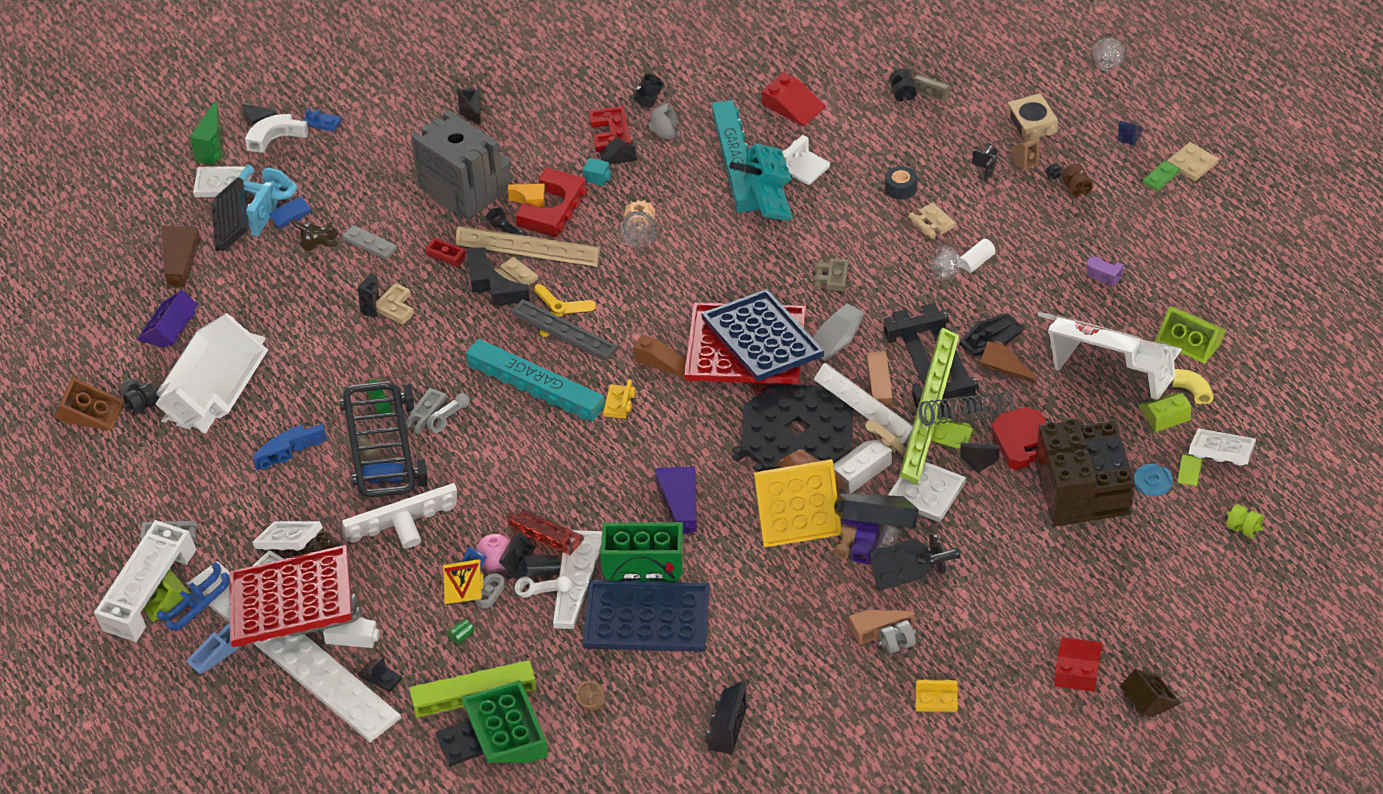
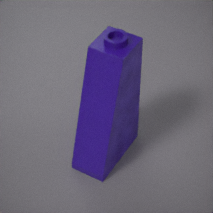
M695 466L656 468V482L672 521L683 522L684 534L697 532Z

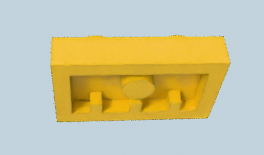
M628 379L626 386L610 384L603 416L626 418L627 412H631L632 401L630 400L635 398L636 392L631 379Z
M917 680L916 711L957 712L958 682L951 680Z

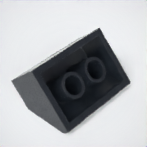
M745 681L724 689L721 697L717 698L715 710L717 711L716 714H712L710 726L712 727L710 731L707 730L705 736V743H708L709 751L733 755L747 709V686Z

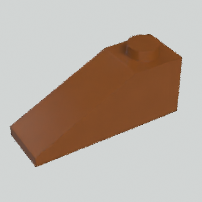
M642 334L633 347L634 361L684 378L686 359L660 340Z
M994 341V343L987 342L980 361L982 367L1037 383L1036 376L1005 347V344Z

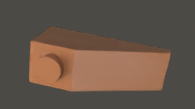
M865 610L849 616V628L858 644L861 645L878 639L880 629L888 626L894 628L895 624L907 620L911 627L915 626V613L913 611Z

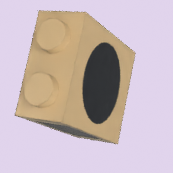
M1041 93L1008 102L1007 115L1024 141L1045 135L1050 136L1058 132V119Z

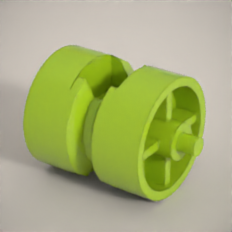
M1236 504L1231 512L1226 514L1228 515L1226 527L1237 532L1242 530L1243 535L1251 539L1256 536L1253 534L1254 531L1258 533L1259 530L1263 531L1264 529L1261 527L1264 516L1255 511L1248 512V509L1242 505Z

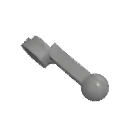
M460 393L455 397V400L439 411L434 412L435 414L430 415L427 420L429 430L434 433L442 431L446 427V418L469 405V396L465 393ZM437 419V424L433 426L434 420Z

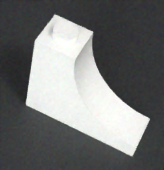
M361 617L353 623L324 629L323 632L325 644L373 648L374 642H378L380 635L379 629H376L375 621Z

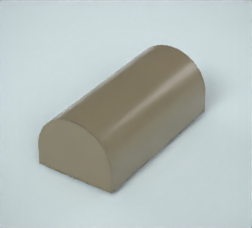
M917 75L914 78V84L919 94L943 102L951 94L952 87L949 84L921 75Z
M347 432L344 437V444L351 450L349 433ZM365 435L357 436L358 447L374 445ZM378 449L359 451L362 462L374 461L382 456Z

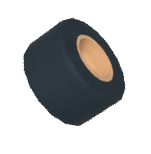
M897 166L888 170L885 174V191L887 195L900 200L914 196L917 192V175L915 171L906 166Z

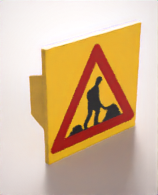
M480 560L443 565L445 604L481 599V589L484 588L483 574L480 571Z

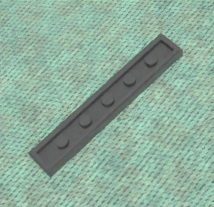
M524 299L512 311V316L605 361H608L617 350V345Z

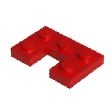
M624 106L589 110L591 128L609 125L610 129L609 133L593 135L596 152L602 151L615 137L631 145Z

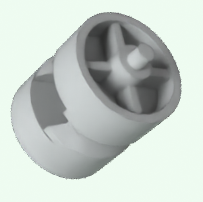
M907 620L895 624L894 628L892 626L885 627L879 630L880 642H878V645H882L883 648L886 647L887 650L885 651L888 655L898 652L900 647L903 649L912 647L916 644L914 634L917 631L912 629Z

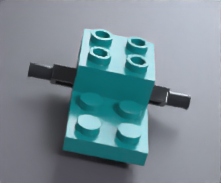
M755 143L748 149L745 164L731 162L729 167L730 169L746 172L743 177L747 190L754 191L762 216L789 221L793 217L782 187L792 180V175L789 173L784 154L781 149Z

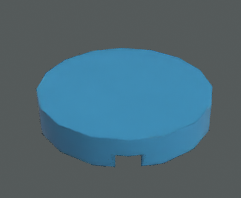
M1153 463L1145 464L1139 467L1134 474L1135 488L1144 495L1161 496L1171 489L1173 477L1171 472L1164 466L1159 467L1158 464Z

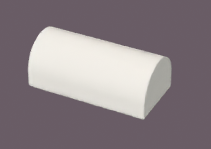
M982 239L957 259V265L972 273L995 254L994 245L988 239Z

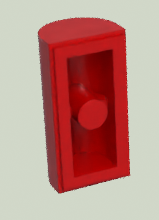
M435 237L425 249L426 255L459 267L466 258L465 249Z

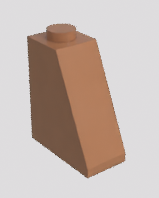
M886 351L867 353V380L870 395L891 410L892 392Z

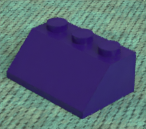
M180 290L162 301L136 340L163 348L167 345L172 346L178 339V333H181L186 328V321L194 316V310L198 304L183 290Z

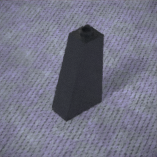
M838 494L837 500L834 503L835 513L845 520L916 528L919 509L904 496Z

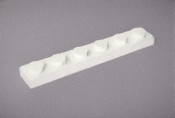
M824 363L814 378L815 381L869 420L876 421L902 444L908 441L913 428L911 424L828 364Z

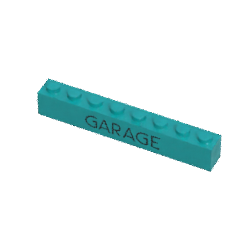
M733 100L712 103V115L737 213L758 210L759 205L754 191L747 190L743 179L746 172L730 169L729 167L731 162L745 164L748 152V144L744 143L745 133L741 131L742 121L737 118L739 117L738 107L734 106Z
M479 338L466 352L467 365L471 369H478L489 377L498 378L504 384L509 383L515 386L519 391L524 390L530 393L534 398H541L550 405H557L567 413L572 412L578 415L582 420L587 419L593 422L604 409V395Z

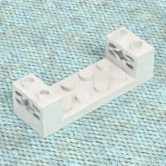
M154 521L94 612L102 631L137 642L146 628L140 614L173 562L176 561L187 565L196 551L189 531L160 521Z

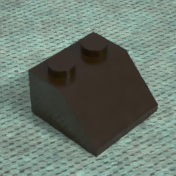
M1135 668L1119 686L1124 692V697L1135 705L1136 712L1143 717H1155L1181 704L1160 676Z

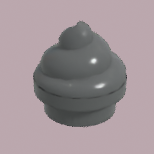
M131 378L125 380L122 384V393L124 394L130 390L137 391L140 385L139 382Z

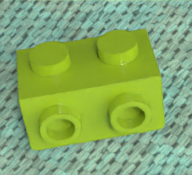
M942 417V422L946 421L945 417ZM940 422L939 425L935 424L931 441L960 450L961 443H970L972 435H975V431L967 423L961 422L959 425L953 422H946L945 424Z

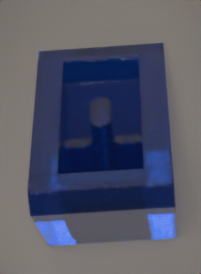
M1120 121L1118 141L1135 146L1144 127Z

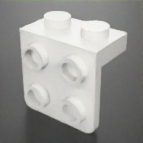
M804 135L783 151L789 173L792 177L807 185L812 184L830 167V162L809 151L808 137Z

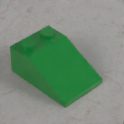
M213 102L190 136L195 161L212 166L217 161H220L223 156L222 126L217 102Z

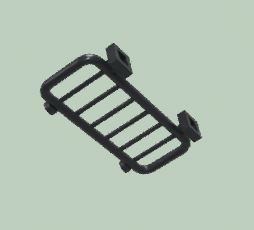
M391 382L359 384L346 388L343 392V399L339 400L340 411H345L355 470V474H351L352 485L357 486L363 496L372 498L409 493L415 487V479H418L420 487L427 486L425 459H417V467L413 468L402 404H405L406 412L414 409L412 385H404V393H400L398 386ZM388 389L393 393V398L351 402L350 395L356 392ZM394 402L396 413L353 416L352 406ZM397 416V428L356 432L354 422L356 420ZM399 431L401 439L399 443L358 447V435ZM402 446V458L361 462L360 450ZM405 462L406 473L363 477L362 466ZM405 476L408 479L406 486L374 490L367 489L364 481Z

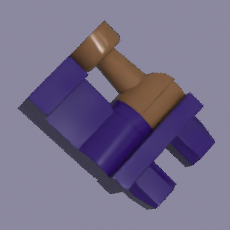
M844 519L841 526L842 540L840 544L835 546L833 554L838 558L847 559L850 554L849 545L850 543H855L851 550L852 561L869 565L868 551L875 549L880 535L879 524ZM857 554L865 555L866 558L861 559Z

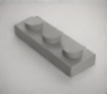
M355 225L342 235L344 241L385 260L397 250V245Z

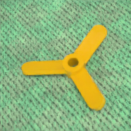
M541 284L535 285L534 291L551 308L550 313L558 317L564 314L593 311L596 307L595 302L592 300L564 303L557 300L545 286ZM541 329L539 331L540 335L543 337H547L550 335L549 333Z

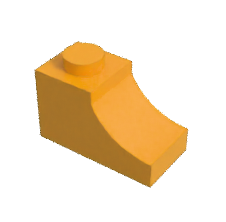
M508 184L509 201L545 208L546 195L544 184Z

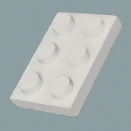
M198 167L193 191L194 197H216L232 181L239 177L245 167ZM252 174L248 176L246 181H251Z
M274 521L252 543L255 549H294L298 551L316 537V534L322 529L320 521Z

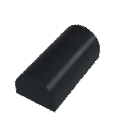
M557 555L523 557L516 571L520 577L557 575L560 571V560Z

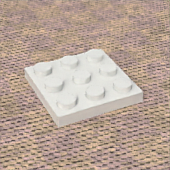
M1198 428L1190 445L1189 454H1193L1197 458L1210 457L1218 462L1226 460L1233 462L1235 465L1248 464L1256 439Z
M925 462L920 481L917 484L900 477L888 495L904 496L919 509V515L941 522L965 485L966 477Z

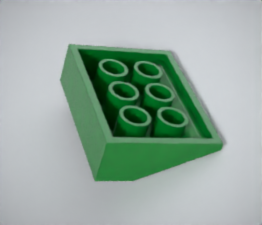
M521 680L461 697L487 762L530 763L548 757L547 741Z

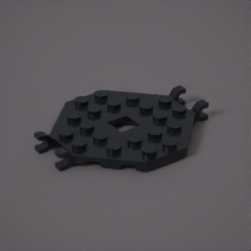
M772 385L744 405L742 446H736L732 449V452L735 454L732 458L738 462L748 455L757 462L753 469L756 472L778 469L780 460L802 449L820 461L832 459L834 464L852 451L853 411L855 409L821 385ZM793 421H802L809 428L797 436L786 426Z

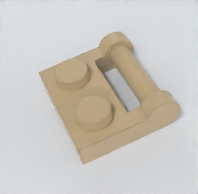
M874 420L867 421L866 429L869 432H873L876 435V439L889 447L893 453L898 451L903 454L907 448Z

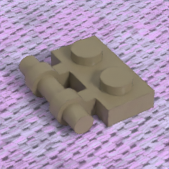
M830 258V264L825 263L823 259H819L814 268L816 273L812 282L814 290L819 291L821 286L825 284L826 290L845 291L849 259Z

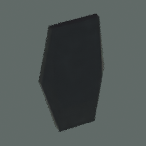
M1006 313L979 321L960 340L959 345L975 357L984 353L988 341L992 343L998 341L1006 344L1023 332L1025 327Z

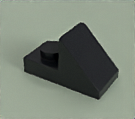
M384 657L370 660L357 674L388 693L402 680L401 675L385 667Z

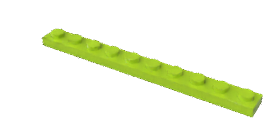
M945 328L939 331L899 474L900 477L915 484L920 481L935 423L930 426L923 425L919 417V407L923 401L942 400L959 335ZM924 403L922 407V416L925 423H927L924 414L926 403ZM935 403L933 409L935 412L936 422L938 416V406ZM927 406L926 409V417L928 422H930L931 412L929 406Z

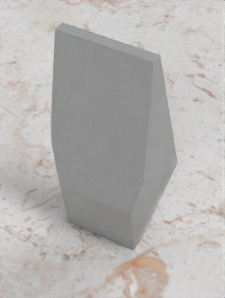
M846 303L822 324L812 337L824 350V357L819 358L820 360L827 361L852 341L864 316L863 311Z

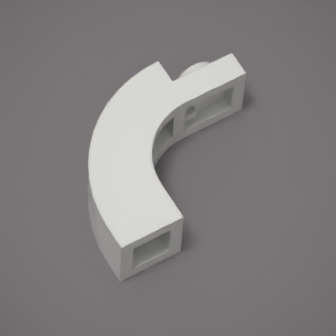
M291 114L267 117L257 122L249 130L245 138L247 151L264 153L269 142L279 136L307 138V122L292 120Z

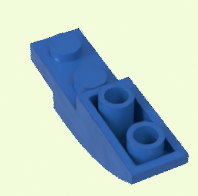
M323 424L305 430L302 425H299L274 437L253 455L255 469H267L276 463L287 462L293 458L292 452L302 451L306 447L319 445L326 441Z

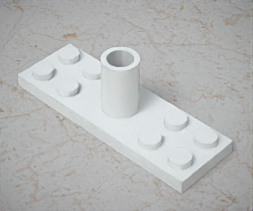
M455 483L342 520L344 541L354 543L363 536H375L381 530L394 526L404 549L420 544L421 538L413 520L423 516L426 518L432 517L441 510H452L457 505V488Z

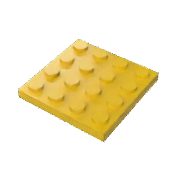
M832 459L754 473L764 547L841 535L840 517L834 510V503L837 500V489Z

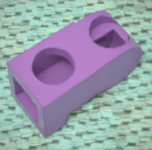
M1091 257L1087 261L1088 276L1114 287L1123 276V264L1117 262L1115 265L1103 261L1100 257Z

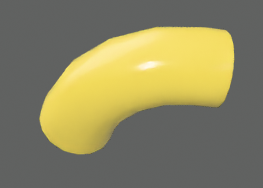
M1175 369L1176 375L1171 381L1172 388L1189 390L1197 404H1209L1213 401L1212 389L1200 374L1190 370Z

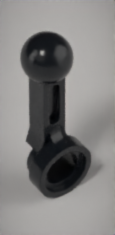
M493 208L487 213V220L491 225L498 226L510 234L528 236L526 231L518 230L505 220L506 216L501 208ZM501 216L498 220H493L495 217Z

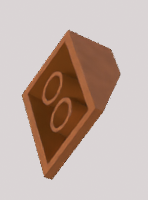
M72 377L54 417L69 424L112 430L124 400Z

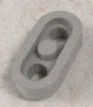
M490 574L484 579L481 599L475 600L478 607H491L502 593L505 583L504 578L500 574Z

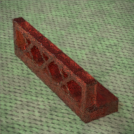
M525 509L519 515L510 511L505 516L510 528L517 532L521 531L525 536L569 556L584 540L583 535Z

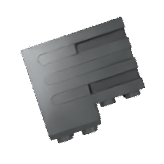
M448 109L443 112V120L436 117L432 120V123L421 128L422 136L417 132L411 135L418 187L428 193L441 206L456 212L466 220L472 218L507 192L508 184H512L511 180L514 179L513 174L510 172L512 162L508 157H504L499 153V143L497 140L489 137L482 130L475 128L470 122H466Z

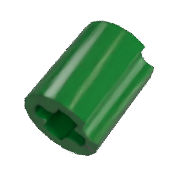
M463 619L448 630L447 634L458 645L475 631L472 624L467 619Z

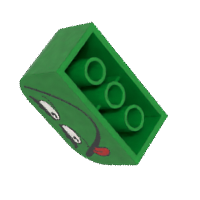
M683 522L602 523L601 564L602 573L607 580L676 582L681 578L684 551Z

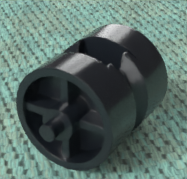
M898 69L892 72L889 76V82L895 99L898 102L904 101L903 98H906L907 101L914 99L917 90L911 72L907 69Z
M644 74L633 98L642 106L653 107L664 87V82L656 75Z
M145 382L139 385L137 391L130 390L124 393L123 399L126 404L123 406L124 409L128 408L130 411L133 409L134 412L132 414L136 416L143 412L145 406L153 407L158 401L156 394L158 389H154L149 382Z

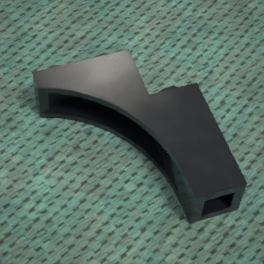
M485 247L467 249L472 292L482 293L491 290L493 306H504L512 303L519 304L522 299L530 301L528 284L511 281L496 272L488 261Z

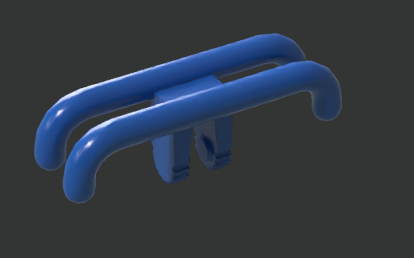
M217 562L212 564V574L199 586L196 587L193 582L189 585L192 589L190 594L184 591L180 593L184 599L173 609L166 613L163 611L157 613L159 619L167 621L166 627L173 631L184 627L226 590L230 577L226 572L221 574V567ZM221 574L222 582L205 597L203 592L209 586H211L219 578ZM188 605L192 607L179 621L175 623L168 621L177 616Z

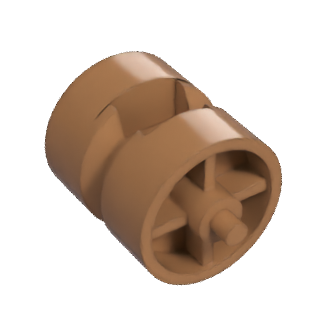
M585 681L577 688L576 698L584 709L596 711L604 706L606 695L598 683Z

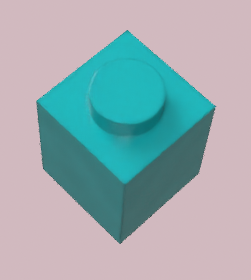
M592 158L588 159L583 168V177L586 178V182L604 186L606 181L611 179L612 171L610 170L609 162Z

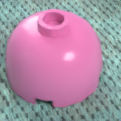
M501 534L486 535L477 544L476 550L486 556L482 565L485 571L500 572L506 570L498 562L510 543V540Z

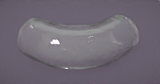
M884 524L874 549L898 543L903 530L893 525Z

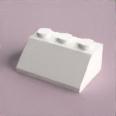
M878 439L865 441L834 463V471L840 479L841 489L851 494L891 465L892 450Z

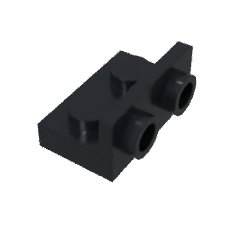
M372 273L358 286V295L362 314L375 318L377 316L376 302L380 298L377 276Z
M521 531L514 534L498 561L507 570L506 579L519 577L516 571L523 557L533 556L532 553L536 548Z

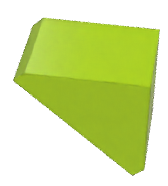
M1188 453L1182 454L1177 483L1197 487L1204 458H1197L1193 454Z

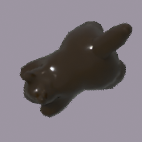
M291 220V224L300 229L301 247L303 249L311 251L317 244L328 247L338 245L337 241L334 240L338 236V232L333 227L332 222L326 227H320L313 224L304 225Z

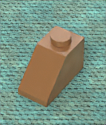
M1038 137L1026 140L1012 147V159L1023 171L1039 165L1040 139Z

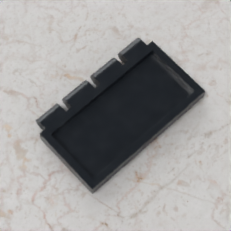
M239 177L222 190L212 202L216 251H225L248 231L244 182Z

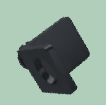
M989 146L985 152L977 149L973 151L972 164L985 168L984 180L989 179L996 166L998 151L995 147L992 148V146Z

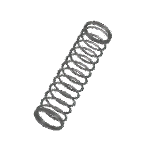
M1008 392L982 394L981 396H964L962 398L956 397L955 399H938L936 401L930 400L929 402L923 401L919 407V417L925 426L933 425V423L939 425L940 422L942 424L946 422L952 423L953 421L959 422L960 420L964 422L966 419L968 421L972 419L978 420L979 418L985 419V417L990 419L992 416L997 418L1000 412L1002 414V399L1005 405V412L1007 411L1006 402L1003 398L1004 394L1009 397L1010 411H1013L1014 403L1012 396ZM993 396L996 399L997 416L993 415L994 407L991 401ZM987 397H988V399L990 400V402H989V409H990V413H991V416H990V417L987 416V405H986V402H985V400H986ZM980 398L983 400V412H984V414H985L984 417H981V416H980V414H981V408H980V404H979V399H980ZM967 399L970 401V413H971V416H972L971 419H968V418H967V416H968V410H967V406H966V401H967ZM973 399L977 401L976 410L978 418H974ZM961 400L964 403L963 409L966 417L964 420L961 419V408L959 405ZM954 401L957 403V414H958V417H959L958 420H955V419H954V418H955V411H954V407H953ZM941 402L944 404V415H945V419H946L945 422H942V421H941V419H942V413H941V409H940V404H941ZM947 402L951 404L952 421H948ZM924 403H926L924 414L927 423H925L922 416V407ZM935 403L938 406V423L935 422V412L933 409ZM927 406H929L931 412L930 422H928L926 417Z

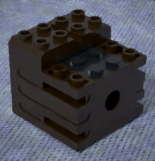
M1067 419L1066 421L1055 423L1047 422L1038 426L1035 466L1054 527L1131 515L1135 480L1115 420L1080 426L1078 419Z

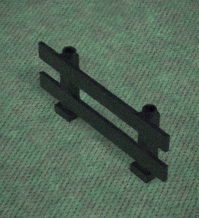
M935 303L921 306L924 315L910 318L907 309L892 312L895 319L894 322L891 317L883 318V330L888 342H896V337L902 336L923 386L925 385L930 362L917 333L931 330L937 342L939 331L942 328L947 329L946 323H949L948 313L939 311ZM955 350L950 368L953 381L946 383L942 399L975 396V390H979L977 378L968 377L957 350ZM920 383L912 385V398L917 409L923 392ZM967 399V401H966V406H967V410H968V414H969V413H970V401ZM973 399L972 404L974 407V412H977V401ZM941 402L940 409L942 417H945L944 404ZM947 403L948 418H952L951 409Z

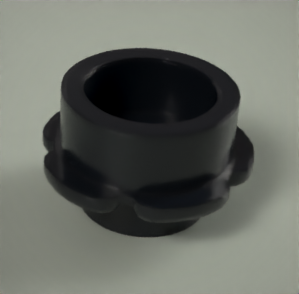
M1057 163L1050 165L1045 170L1047 178L1054 180L1060 177L1063 168L1059 167Z

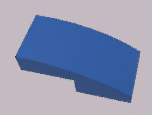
M301 197L282 205L269 215L278 228L281 229L289 224L291 220H301L312 210L304 198Z
M392 462L362 466L363 477L403 473L404 465ZM402 477L368 480L367 482L380 484V481L384 480L400 484Z

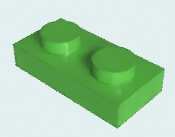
M1164 161L1143 179V184L1158 192L1179 173L1180 168Z

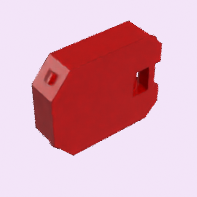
M1024 407L999 414L993 422L991 435L996 444L1000 445V452L1009 468L1019 471V469L1029 467L1030 462L1036 461L1037 449L1026 452L1025 449L1037 446L1038 426L1047 423L1041 411Z

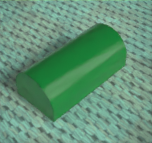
M374 378L366 384L378 383V380ZM383 390L365 391L370 400L387 398ZM390 402L372 404L377 414L393 413Z

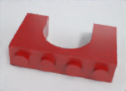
M546 167L539 177V184L545 185L546 193L557 195L563 198L564 201L552 208H540L523 203L516 213L517 227L557 238L558 234L564 231L567 220H571L573 210L579 207L582 196H586L588 186H586V178Z

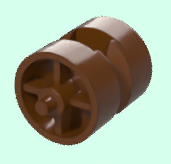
M1072 164L1063 170L1062 179L1074 198L1079 197L1081 193L1088 195L1092 191L1093 183L1081 164Z

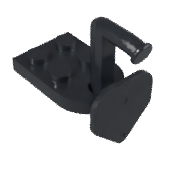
M930 534L929 549L921 542L907 540L868 551L876 587L879 591L923 578L929 572L931 564H936L940 573H946L945 561L961 558V552L957 547L942 553L940 541L936 534Z

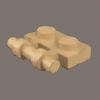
M934 203L921 208L919 215L912 212L908 216L912 220V224L915 227L918 226L925 236L928 235L931 239H934L937 235L934 231L943 234L956 226V223Z

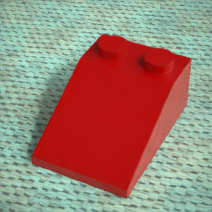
M784 71L762 90L763 106L802 126L807 125L826 107L799 79Z
M1062 637L1055 669L1054 687L1096 692L1103 642Z

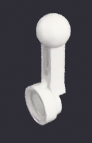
M560 576L556 580L534 583L529 577H522L515 584V592L521 597H530L532 594L537 595L557 590L566 592L571 587V581L566 576ZM529 584V589L523 592L524 587Z

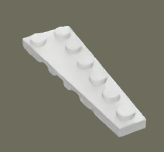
M566 530L560 576L568 577L571 581V587L566 592H557L553 620L554 628L574 629L589 582L601 552L602 531Z

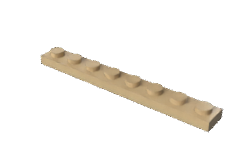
M464 226L457 227L455 245L472 248L485 247V250L596 267L599 264L600 247Z

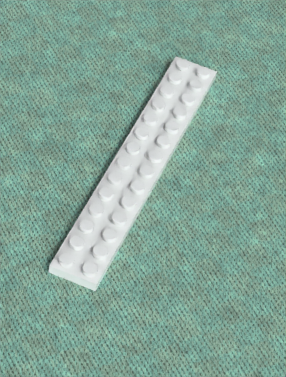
M217 561L221 567V574L226 572L229 575V571ZM212 565L186 583L187 588L192 591L189 586L192 582L197 587L213 572ZM221 574L219 578L203 592L205 597L222 582ZM229 585L224 592L209 604L213 610L228 622H230ZM305 634L299 636L287 635L253 643L369 742L373 741L401 719V715Z

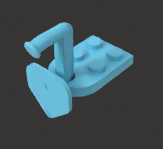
M246 165L239 178L243 179L244 192L255 194L253 202L247 207L246 214L249 219L251 235L259 236L271 217L269 214L276 209L279 199L290 198L298 187L282 171L273 168H265L263 170L264 185L246 181L248 176L254 173V169L250 165Z

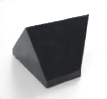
M457 89L460 114L480 125V89Z
M961 443L960 458L977 473L999 460L1000 445Z

